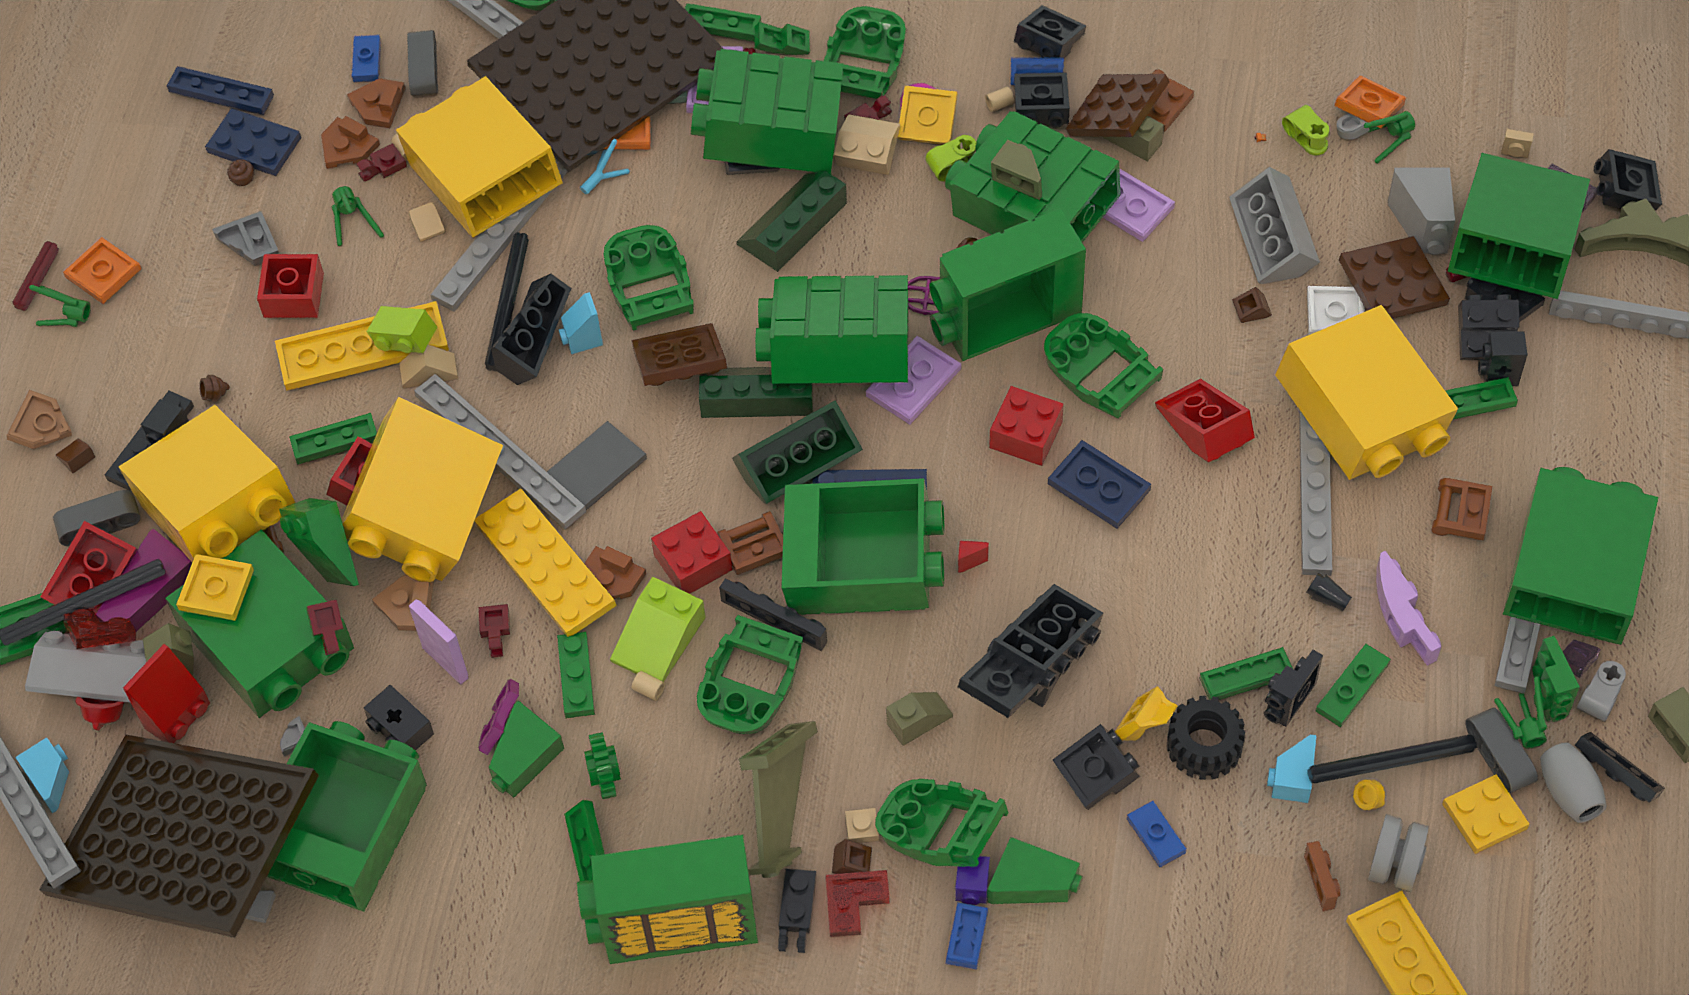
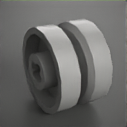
M1386 814L1368 880L1384 884L1388 881L1391 868L1394 867L1397 868L1394 878L1395 888L1411 893L1416 875L1420 873L1427 848L1424 845L1429 826L1413 822L1409 825L1404 840L1400 838L1403 827L1402 819Z

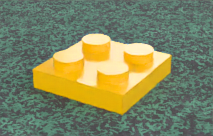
M905 86L899 120L898 140L939 145L950 142L958 93L955 91Z
M196 554L176 604L180 611L235 621L254 572L252 564Z
M1497 774L1445 798L1442 803L1474 854L1527 830L1530 825Z

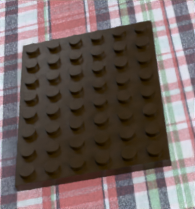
M557 0L469 58L467 65L480 79L486 76L548 143L556 160L570 172L611 144L613 139H618L698 83L699 69L714 70L716 51H721L724 48L677 0Z
M126 734L65 842L67 849L81 872L56 888H53L47 878H45L39 890L45 896L236 938L319 774L311 768Z

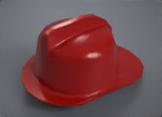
M77 697L75 700L76 704L80 706L84 720L92 723L94 730H100L105 724L119 720L124 707V702L84 697Z

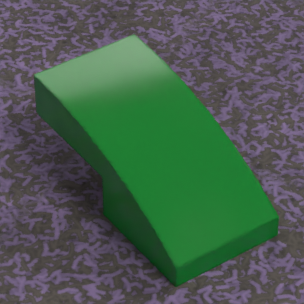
M758 22L754 26V48L777 54L808 55L810 53L809 30L786 24L781 29Z

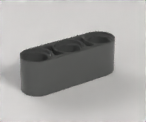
M434 30L408 32V78L411 96L438 93L435 32Z
M129 490L116 491L62 509L53 516L59 542L64 546H70L84 521L111 534L132 527L141 519L135 496Z
M1493 707L1465 720L1468 734L1474 736L1477 749L1493 774H1497L1509 794L1538 781L1535 766L1518 739L1514 738L1512 730L1498 709Z

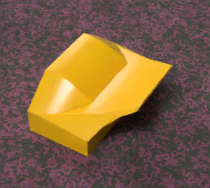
M1157 686L1137 697L1115 730V733L1122 741H1136L1144 734L1146 729L1167 724L1178 706L1166 699L1162 690Z

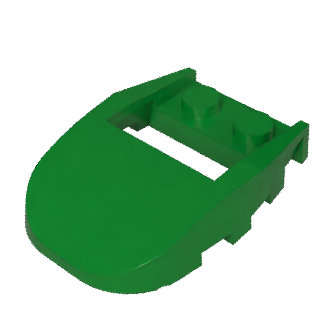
M860 6L848 10L841 16L836 24L834 35L829 36L824 61L838 63L840 56L846 55L890 64L887 73L843 64L841 92L875 98L876 100L886 95L897 77L905 40V23L898 14L889 10Z
M643 225L621 231L607 241L603 252L608 275L607 279L616 304L633 331L637 330L636 326L689 312V314L694 313L693 299H691V287L684 255L681 256L675 240L667 230L655 225ZM672 274L675 275L678 285L629 299L625 297L623 288Z
M1089 313L1071 315L1047 335L1044 342L1047 363L1053 373L1079 399L1119 419L1121 413L1156 381L1159 382L1162 379L1163 368L1159 366L1156 369L1148 361L1149 354L1142 347L1138 348L1130 340L1131 336L1125 331L1121 330L1118 332L1109 327L1108 321ZM1114 352L1131 363L1099 393L1094 390L1090 392L1080 385L1085 378Z
M737 615L735 618V628L730 635L724 634L719 642L717 651L713 657H709L705 665V676L703 682H700L697 692V706L703 718L716 727L738 734H754L764 730L771 723L792 688L803 645V637ZM734 648L787 665L786 672L775 695L722 677Z
M913 779L900 784L892 790L877 813L875 826L888 846L916 860L934 866H978V857L1001 818L1007 816L1009 812L1004 799L999 798L997 803L987 799L985 792L975 788L973 791L962 788L961 783L950 781L948 785L936 784L934 779ZM953 808L966 810V815L946 848H938L937 851L929 850Z

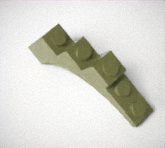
M1647 199L1638 202L1632 201L1622 207L1618 219H1610L1603 225L1594 228L1589 227L1579 233L1574 250L1579 257L1616 250L1643 251L1665 256L1689 266V216L1685 214L1677 218L1671 217L1663 223Z

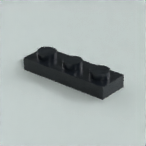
M1592 732L1582 735L1574 745L1581 750V753L1589 762H1597L1606 769L1605 773L1611 779L1617 782L1622 781L1631 788L1630 792L1641 801L1647 800L1650 803L1657 799L1665 789Z

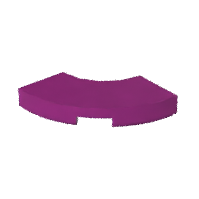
M512 679L507 680L491 709L494 713L482 730L478 748L480 752L486 755L490 753L502 735L507 717L519 697V683Z

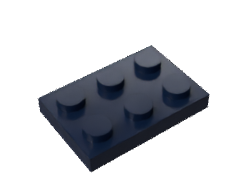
M231 108L205 148L209 154L230 161L247 160L254 169L277 176L302 137L298 130Z
M1083 440L1077 444L1048 477L1047 483L1116 529L1119 528L1151 490V483Z

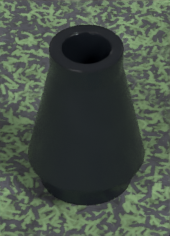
M1318 573L1306 593L1312 596L1311 599L1338 608L1341 611H1344L1352 598L1327 574L1323 576Z

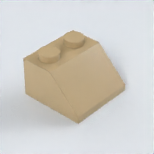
M848 115L839 131L834 152L837 166L889 175L900 124Z

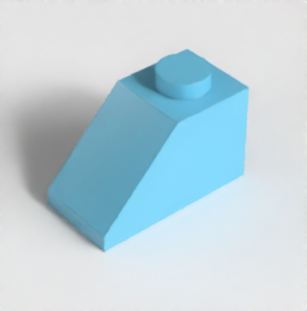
M590 292L585 293L561 317L563 328L558 330L562 344H568L571 354L603 345L596 308Z
M1310 734L1277 757L1275 769L1269 768L1267 786L1273 787L1272 798L1304 803L1309 802L1312 783L1307 775V770L1310 766L1314 765L1317 735Z
M46 737L15 758L48 808L54 813L58 810L68 778L69 770L64 764L68 757L59 744L53 747Z

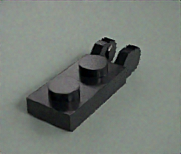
M785 869L779 918V951L786 952L788 947V931L799 932V938H797L798 953H805L807 935L811 929L816 871Z

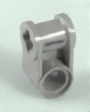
M1615 661L1602 663L1592 682L1584 691L1577 709L1605 722L1616 702L1626 676L1623 666Z

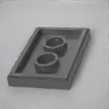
M607 421L549 469L547 473L577 498L587 510L643 463L647 456L644 451Z

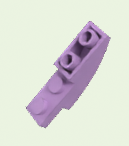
M1386 551L1380 553L1376 584L1379 603L1385 621L1400 648L1411 643L1425 664L1429 665L1437 661L1441 642L1436 633L1430 632L1427 628L1421 612L1418 609H1414L1418 598L1415 585L1411 581L1406 580L1399 563L1395 559H1391Z

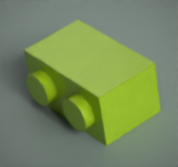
M381 306L366 332L374 341V345L380 350L424 353L437 326L424 309Z

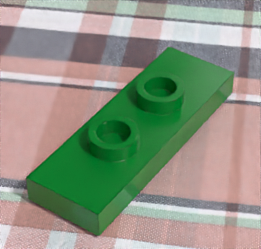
M1365 644L1317 705L1315 712L1341 728L1389 666L1391 659Z
M1281 647L1202 672L1199 679L1209 700H1212L1213 696L1222 700L1266 686L1275 673H1282L1286 665L1292 669L1293 667L1284 648Z

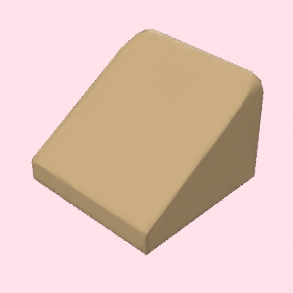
M433 202L408 212L411 224L420 242L445 233Z

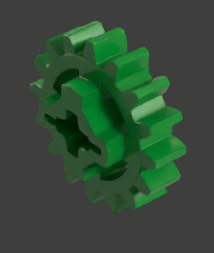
M603 732L591 734L588 736L591 750L584 751L591 786L599 785L602 799L616 797L614 781L621 780L614 745L606 746Z

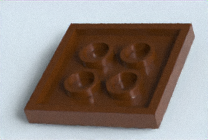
M1103 74L1065 129L1069 136L1133 137L1170 81L1166 74Z
M1414 236L1340 254L1339 262L1367 311L1382 305L1393 319L1448 305L1450 297Z
M712 323L631 340L644 386H659L666 381L675 379L687 380L694 375L703 373L714 374L727 368L726 358Z

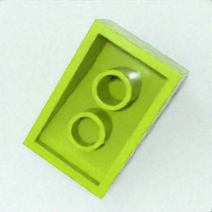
M652 577L637 599L610 661L635 674L643 671L664 682L706 618L703 600Z

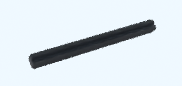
M517 232L513 236L485 359L486 369L489 371H496L491 348L511 322L529 242L526 233Z
M160 559L153 560L0 629V640L4 645L14 643L165 575V567Z
M1473 735L1458 736L1312 765L1307 770V775L1310 782L1316 784L1471 753L1477 748V743Z

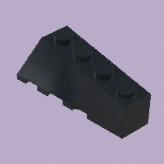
M551 273L531 283L521 310L491 348L496 371L516 385H520L538 376L572 288Z

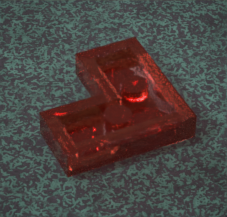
M79 609L70 614H64V626L76 649L136 641V630L129 618L114 617L109 619V621L99 622L94 611Z
M887 870L825 875L830 937L861 935L859 906L890 903Z

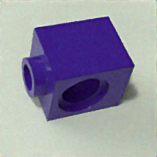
M979 856L978 866L957 867L955 901H961L969 905L986 904L990 857Z

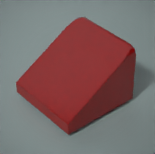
M961 540L959 542L958 573L987 562L989 543Z

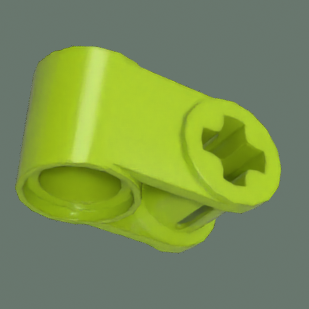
M1303 105L1282 118V125L1286 133L1291 138H1294L1307 153L1317 156L1327 151L1328 141L1326 138L1329 135V126L1315 114L1310 106Z
M961 135L950 142L934 147L927 153L925 160L939 181L944 182L951 166L956 161L962 160L966 163L969 161L968 157L970 156L971 158L975 154L976 140L972 136Z

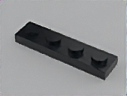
M170 390L162 398L166 402L183 408L186 416L194 408L191 400ZM140 427L105 473L107 481L131 491V488L120 471L119 466L151 446V443L146 439V434L142 427Z
M725 578L720 585L721 602L769 626L801 636L804 643L820 651L827 644V630L819 621L815 619L809 620L799 615L791 607H782L774 603L767 595H758L740 582H732Z

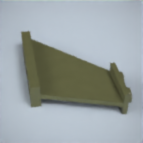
M815 721L788 724L739 758L741 771L752 770L759 861L748 869L749 875L761 874L762 878L777 876L780 874L781 869L791 865L792 861L802 853L801 847L790 848L805 744L809 738L818 733Z

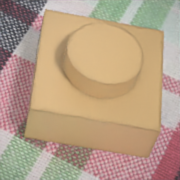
M1506 129L1501 154L1528 158L1534 133Z
M876 808L845 811L848 840L857 843L879 841V833L875 826Z

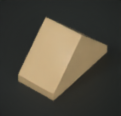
M427 345L424 353L411 352L399 363L403 389L420 386L434 374L443 381L458 379L454 353L431 345Z

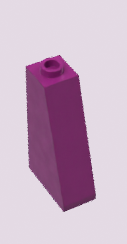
M155 529L149 531L122 574L156 559L162 561L166 573L103 602L96 616L101 624L99 630L107 638L116 637L119 640L127 641L167 604L165 598L184 585L192 562L180 549Z

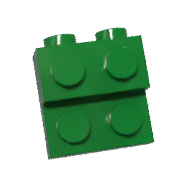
M1552 636L1543 639L1536 661L1532 667L1534 678L1537 676L1540 678L1544 717L1546 721L1552 720V722H1557L1569 715L1580 686L1556 637ZM1534 695V696H1533V699H1534V704H1535V707H1536V700H1535V695Z

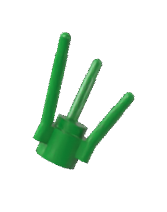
M1404 111L1395 116L1364 124V128H1369V132L1381 129L1377 126L1385 124L1382 128L1387 127L1392 136H1399L1396 141L1375 159V163H1379L1402 142L1411 138L1410 132L1415 129V120L1411 113Z
M342 186L334 190L332 198L335 204L331 208L334 213L338 246L342 245L340 213L345 215L351 214L356 208L359 209L380 238L384 237L379 226L362 205L360 198L354 196L350 187Z
M29 286V289L64 302L62 313L68 318L36 321L37 326L70 325L77 327L79 321L85 323L88 320L91 311L89 301L70 297L45 286Z
M1538 676L1534 678L1537 718L1531 716L1523 693H1519V699L1525 719L1519 722V727L1499 698L1494 699L1499 711L1510 726L1516 740L1521 739L1523 747L1527 749L1539 747L1547 741L1544 732L1547 729V725L1544 719L1542 690Z

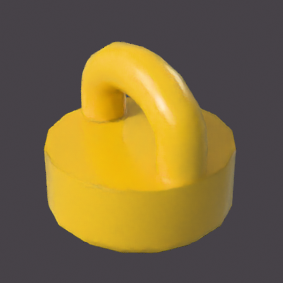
M1362 780L1356 784L1353 798L1359 808L1375 810L1384 806L1385 791L1380 782L1376 780Z

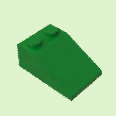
M308 498L279 509L282 530L327 582L348 586L359 585L336 501Z

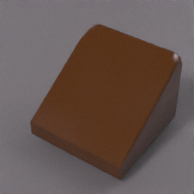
M1257 287L1232 299L1241 323L1272 316L1265 295Z
M78 438L58 452L56 457L73 474L94 459L95 455L91 447Z
M844 839L834 848L832 873L868 877L872 847Z

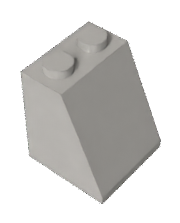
M1394 168L1388 196L1389 208L1407 235L1415 237L1423 253L1433 255L1447 253L1455 224L1450 168Z

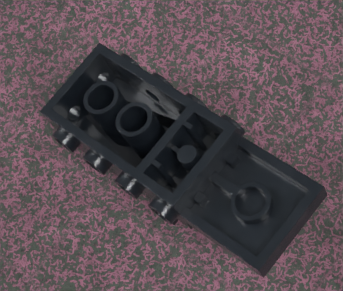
M1053 584L1028 609H1025L1013 623H1010L997 638L992 640L987 649V654L960 678L957 688L1007 718L1027 699L1043 707L1060 675L1067 672L1074 659L1079 660L1089 644L1093 646L1101 634V630L1098 628L1104 613Z

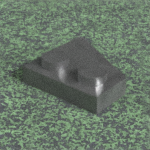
M261 211L212 229L217 240L254 266L262 264L264 254H279Z

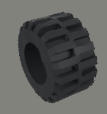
M1199 696L1198 701L1190 698L1187 700L1186 706L1181 703L1177 707V712H1174L1171 716L1167 736V751H1170L1169 757L1171 761H1177L1176 768L1180 771L1186 769V775L1190 777L1197 774L1201 780H1206V776L1211 775L1212 779H1217L1220 772L1225 776L1230 772L1231 767L1235 768L1239 758H1241L1245 739V724L1243 719H1239L1240 713L1236 708L1231 710L1229 702L1224 701L1222 704L1219 702V698L1214 696L1212 700H1206V696ZM1197 730H1210L1216 733L1222 741L1213 746H1204L1196 743L1190 737V734Z

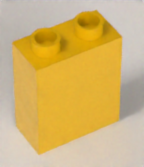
M486 76L470 86L459 88L450 98L425 113H418L412 116L406 124L396 129L409 165L472 238L563 183L551 147Z
M1382 305L1288 344L1275 376L1349 480L1369 471L1372 472L1375 478L1384 477L1402 464L1403 456L1418 451L1421 457H1429L1444 448L1450 441V436L1446 431L1458 408Z
M398 397L381 422L342 517L345 535L349 540L348 546L355 553L367 558H379L381 555H384L402 563V571L415 580L432 582L436 578L443 581L460 559L503 445Z
M213 405L119 466L139 505L191 562H193L196 554L215 558L226 557L237 546L261 529L263 531L267 527L279 522L281 518L280 508L296 503L279 468L216 405Z

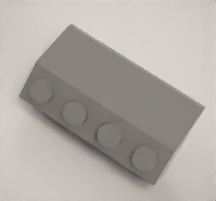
M1268 167L1229 196L1258 283L1266 284L1298 278L1320 263L1289 176Z
M59 631L45 632L34 645L25 691L130 703L123 687L146 663L143 640L125 641L119 640L116 637L97 638L87 634L69 635L62 634Z

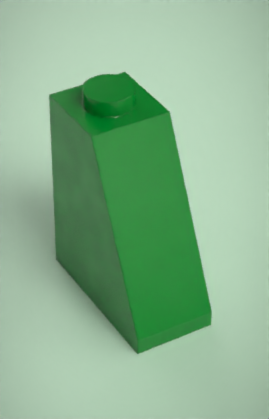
M519 700L512 708L489 765L492 785L500 793L506 791L513 798L564 750L561 735Z
M1010 837L987 889V902L991 904L1068 902L1071 893L1077 894L1082 883L1083 876L1079 875L1080 863Z

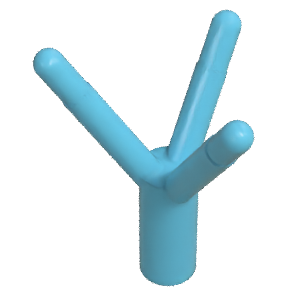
M616 139L612 140L607 150H603L595 172L580 187L581 191L586 195L602 179L630 172L629 169L607 173L602 172L617 144Z

